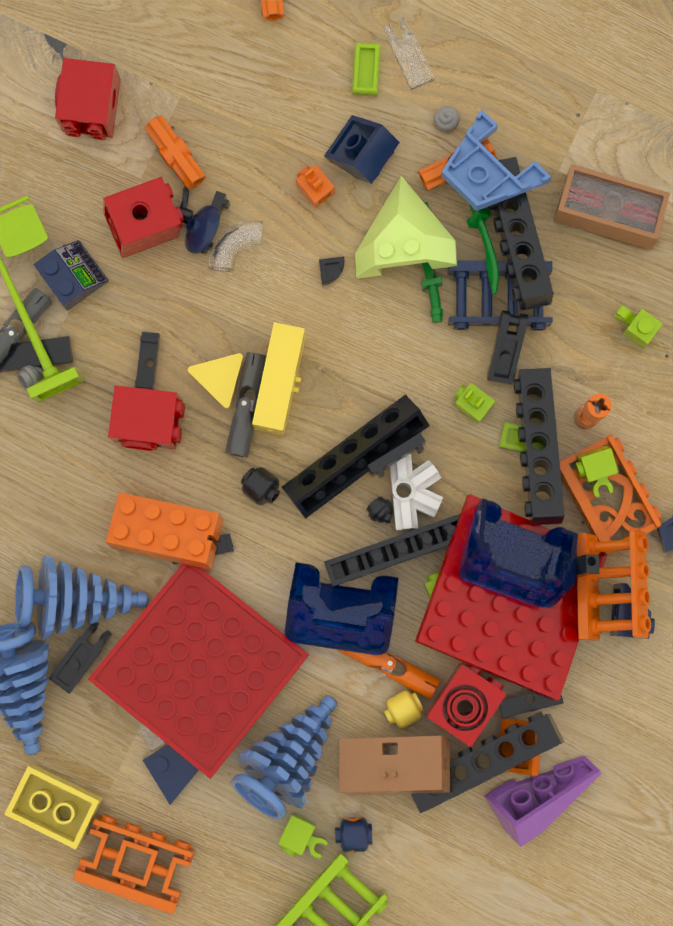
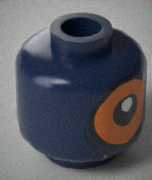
M364 817L343 818L340 822V827H335V843H341V849L344 852H365L368 849V845H372V824H368Z

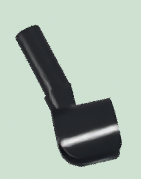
M186 187L183 188L182 203L179 207L184 219L182 223L185 224L193 217L194 213L193 210L187 209L189 190Z

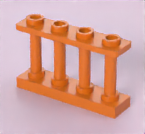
M630 530V539L601 542L597 540L596 535L588 533L576 534L577 557L586 554L598 556L600 552L630 550V566L599 568V574L577 578L579 640L599 641L602 631L632 630V635L635 638H648L651 620L648 616L650 593L647 589L649 565L646 562V551H648L649 542L646 533L639 530ZM631 577V593H599L598 581L600 578ZM632 603V619L601 621L599 619V607L601 605Z

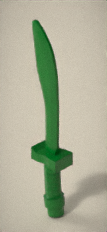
M422 263L426 280L421 281L423 292L426 289L429 291L432 323H441L443 309L441 308L438 287L442 286L443 283L441 274L435 278L434 270L429 263Z
M470 205L472 216L467 220L469 228L478 229L485 249L486 269L492 294L495 295L498 288L499 270L492 241L485 221L491 217V213L486 208L476 211Z

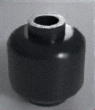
M263 467L251 468L241 480L243 494L257 505H264L268 502L271 504L280 494L278 490L280 485L279 479Z

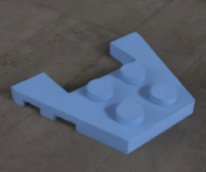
M483 110L478 113L475 122L466 132L465 138L454 151L442 170L441 175L476 211L549 183L551 176L536 161L517 176H514L481 144L496 132L498 125Z

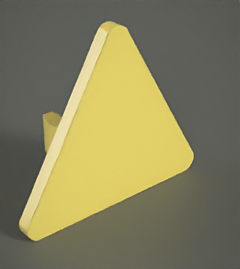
M238 353L193 365L188 368V372L224 408H229L243 355Z

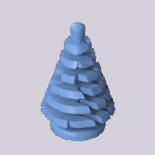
M46 555L41 561L38 589H34L31 567L20 565L18 569L15 589L17 628L28 627L31 622L33 605H37L38 629L41 639L51 637L54 626L57 634L66 632L69 627V617L73 629L82 627L85 621V610L88 611V623L93 624L99 621L101 606L106 620L115 615L117 606H119V613L122 615L128 613L131 606L146 607L148 604L146 592L131 593V588L124 584L120 585L119 592H117L116 583L108 578L105 579L102 591L101 577L99 575L91 573L87 581L85 570L75 567L71 574L69 564L62 561L58 562L56 569L54 558Z
M16 622L0 625V715L5 717L3 720L11 729L15 727L12 734L18 741L21 739L24 741L25 753L34 755L40 751L37 737L42 734L43 724L40 721L45 717L44 708L41 706L46 700L45 691L43 690L47 687L48 677L46 678L45 674L49 666V660L46 661L49 654V643L46 644V641L37 640L36 642L32 640L36 634V628L33 623L30 622L26 628H17Z
M326 695L321 700L319 707L311 705L304 710L306 715L298 714L293 717L291 721L293 725L291 723H284L278 727L281 730L280 733L271 732L264 737V741L260 740L250 746L251 750L247 749L239 753V764L247 765L244 771L248 775L238 774L233 777L231 784L236 792L261 813L278 821L282 820L286 815V807L282 801L292 804L296 808H303L307 801L306 792H309L312 786V779L307 778V776H315L317 766L314 763L320 760L322 754L320 745H324L328 737L324 729H330L332 719L329 714L337 707L336 700Z

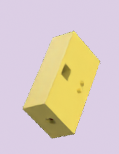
M274 322L252 422L254 430L285 436L294 392H299V388L295 387L296 382L301 383V378L297 376L306 338L305 328Z

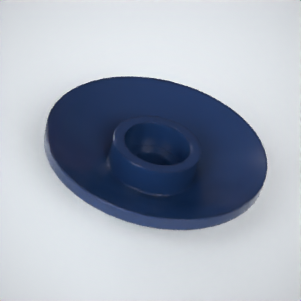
M206 205L188 221L185 246L189 252L198 254L205 250L212 242L219 226V212L216 207Z

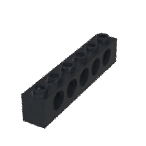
M516 157L498 160L514 176L521 173ZM526 192L489 206L490 211L494 210L496 216L493 219L495 231L501 235L502 240L499 242L501 254L507 257V277L513 280L512 296L514 302H519L520 310L551 305L554 293ZM505 209H512L515 212L508 213L505 211ZM517 231L521 233V235L515 236L512 235L510 232ZM518 254H524V255H526L528 258H526V259H521V258L517 257V255H518ZM530 277L534 281L526 282L525 280H523V278Z
M551 368L520 369L518 379H514V393L519 394L520 403H516V417L521 418L522 427H518L519 443L524 445V451L520 452L521 467L526 468V476L522 477L523 492H528V501L524 503L525 517H530L531 525L562 524L565 514ZM535 394L540 400L532 401L527 396ZM537 418L541 420L542 424L533 425L529 420ZM539 442L545 448L536 450L532 447V444ZM543 467L547 473L539 475L534 471V468ZM545 492L549 495V498L541 500L536 496V493Z
M405 394L283 485L282 489L306 519L369 472L367 465L421 433L430 425L421 410Z
M460 514L324 561L332 587L448 547Z
M542 711L528 717L529 723L520 727L516 723L504 729L506 735L496 739L495 735H492L481 741L482 747L474 751L472 747H468L458 752L459 758L450 762V793L411 794L419 812H426L564 743L551 714L543 715ZM528 730H533L537 734V742L534 745H529L525 741V733ZM504 742H509L513 745L514 752L510 757L502 753L501 747ZM482 753L490 758L488 768H482L478 763V758ZM458 765L463 766L467 771L464 780L458 779L455 775V769Z

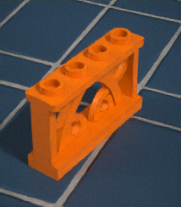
M612 434L560 461L561 479L592 535L597 536L599 542L611 541L610 537L616 533L620 526L628 532L630 530H639L646 534L662 526L660 523L662 516L656 506L652 507L647 499L649 497L648 490L643 483H638L634 476L637 474L633 463L630 460L626 461L622 454L624 447L618 438L614 439ZM603 446H608L612 449L616 466H619L623 474L617 473L607 476L608 480L623 487L622 502L618 513L613 508L605 505L592 507L590 501L595 497L592 490L585 491L583 489V483L587 481L583 477L580 478L576 469L572 470L569 465L578 460L576 455ZM633 494L636 497L638 503L631 504ZM640 510L645 515V523L640 528L631 527L624 521L626 516L633 521L639 520L634 517V512ZM606 511L614 517V520L612 521L608 516V520L603 522L600 520V513ZM630 535L627 536V537H625V538H623V539H621V540H628V539H630ZM614 551L602 552V553H604V555L606 556V555H608V554H610V553H612V552H614Z

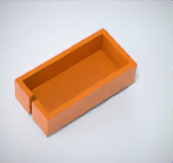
M119 492L106 543L112 549L211 570L217 549L213 542H219L224 520L216 512Z

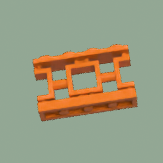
M102 814L101 817H95L89 834L101 837L94 861L84 857L80 859L73 880L173 914L176 910L181 890L169 886L177 864L190 867L195 853V849L190 848L191 844L178 839L175 843L165 840L166 835L156 831H151V834L142 832V827L127 822L126 826L116 823L117 819L106 814ZM102 827L135 839L133 841L124 838L118 851L106 847L110 832L100 828ZM150 844L184 855V858L174 855L169 868L156 864L160 849L151 847ZM127 847L151 854L144 878L120 870ZM102 857L114 860L116 862L111 875L121 878V880L89 870L87 867L97 870ZM151 874L166 878L161 892L171 895V897L136 885L139 884L146 887Z

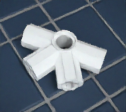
M411 454L389 467L395 531L418 529L417 511L434 518L443 499L442 496L427 490V488L441 479L435 466L428 460L415 470H412ZM400 485H405L409 488L410 495L402 498L397 494L396 488Z

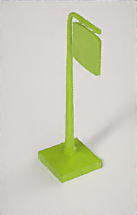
M28 195L0 207L1 213L14 206H20L0 215V246L7 258L30 251L48 239L32 204L21 205V203L29 200ZM0 257L1 275L44 370L42 372L44 378L27 388L30 398L39 403L85 382L81 372L75 367L58 371L57 367L52 365Z

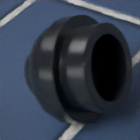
M378 497L368 505L366 510L369 512L368 517L372 521L391 523L392 505L389 500Z

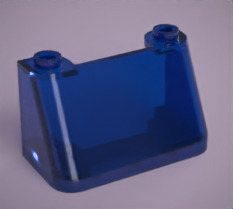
M482 498L474 512L459 564V576L467 582L540 608H550L556 605L575 585L578 533L563 527H556L543 536L500 520L502 516L500 505Z
M296 562L288 600L285 636L288 640L297 644L371 655L384 654L388 651L390 645L399 578L392 576L376 577L372 581L371 590L339 585L332 587V584L319 583L320 572L315 566Z

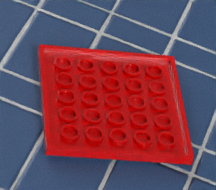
M472 494L467 495L415 642L553 701H559L579 642L577 579H561V561L577 557L576 541L544 526L531 525L530 520ZM600 552L598 554L599 568H603L607 555L605 556L604 553Z
M182 564L90 675L88 680L211 779L308 658L309 654L200 567Z

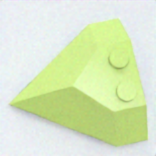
M402 176L398 179L355 252L357 279L382 276V268L428 262L432 269L457 266L455 239Z

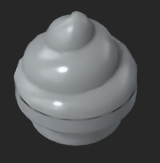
M443 106L436 111L434 123L439 130L450 132L458 126L460 117L455 108Z
M25 365L17 373V378L22 387L27 391V388L42 379V372L44 370L37 366Z

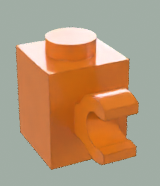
M316 164L311 168L306 166L297 174L296 186L315 209L335 194V187Z

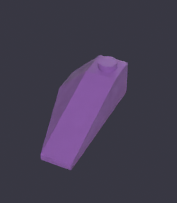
M582 756L555 765L553 770L542 774L538 773V776L530 775V778L518 782L515 779L507 781L485 795L505 831L521 847L541 834L601 775V772L589 759Z

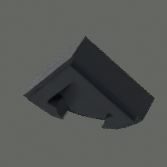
M344 256L319 259L322 286L333 283L341 275L344 268Z

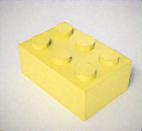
M32 764L27 767L4 815L76 850L80 847L103 798Z

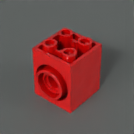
M63 58L62 71L58 76L55 89V119L67 136L80 137L81 134L90 135L92 139L105 140L106 137L113 138L121 81L115 64Z
M162 176L103 198V214L122 259L179 238L180 229L182 228L181 222L184 221L183 215L178 206L174 207L171 199L174 198L173 191L169 183H164Z
M114 385L108 438L114 443H121L122 447L146 451H156L157 448L176 449V443L180 444L182 438V428L178 425L179 418H184L185 403H183L177 392Z
M459 663L424 715L466 745L472 747L507 694L501 691L504 686L495 679L488 677L485 680L479 676L482 672L480 669L469 664L463 665ZM462 700H468L470 704L469 710L464 714H460L457 710L458 703Z

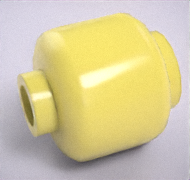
M404 690L387 699L386 705L388 709L384 713L390 725L396 723L398 728L405 729L421 720V712L424 709L415 692L411 694L408 690Z

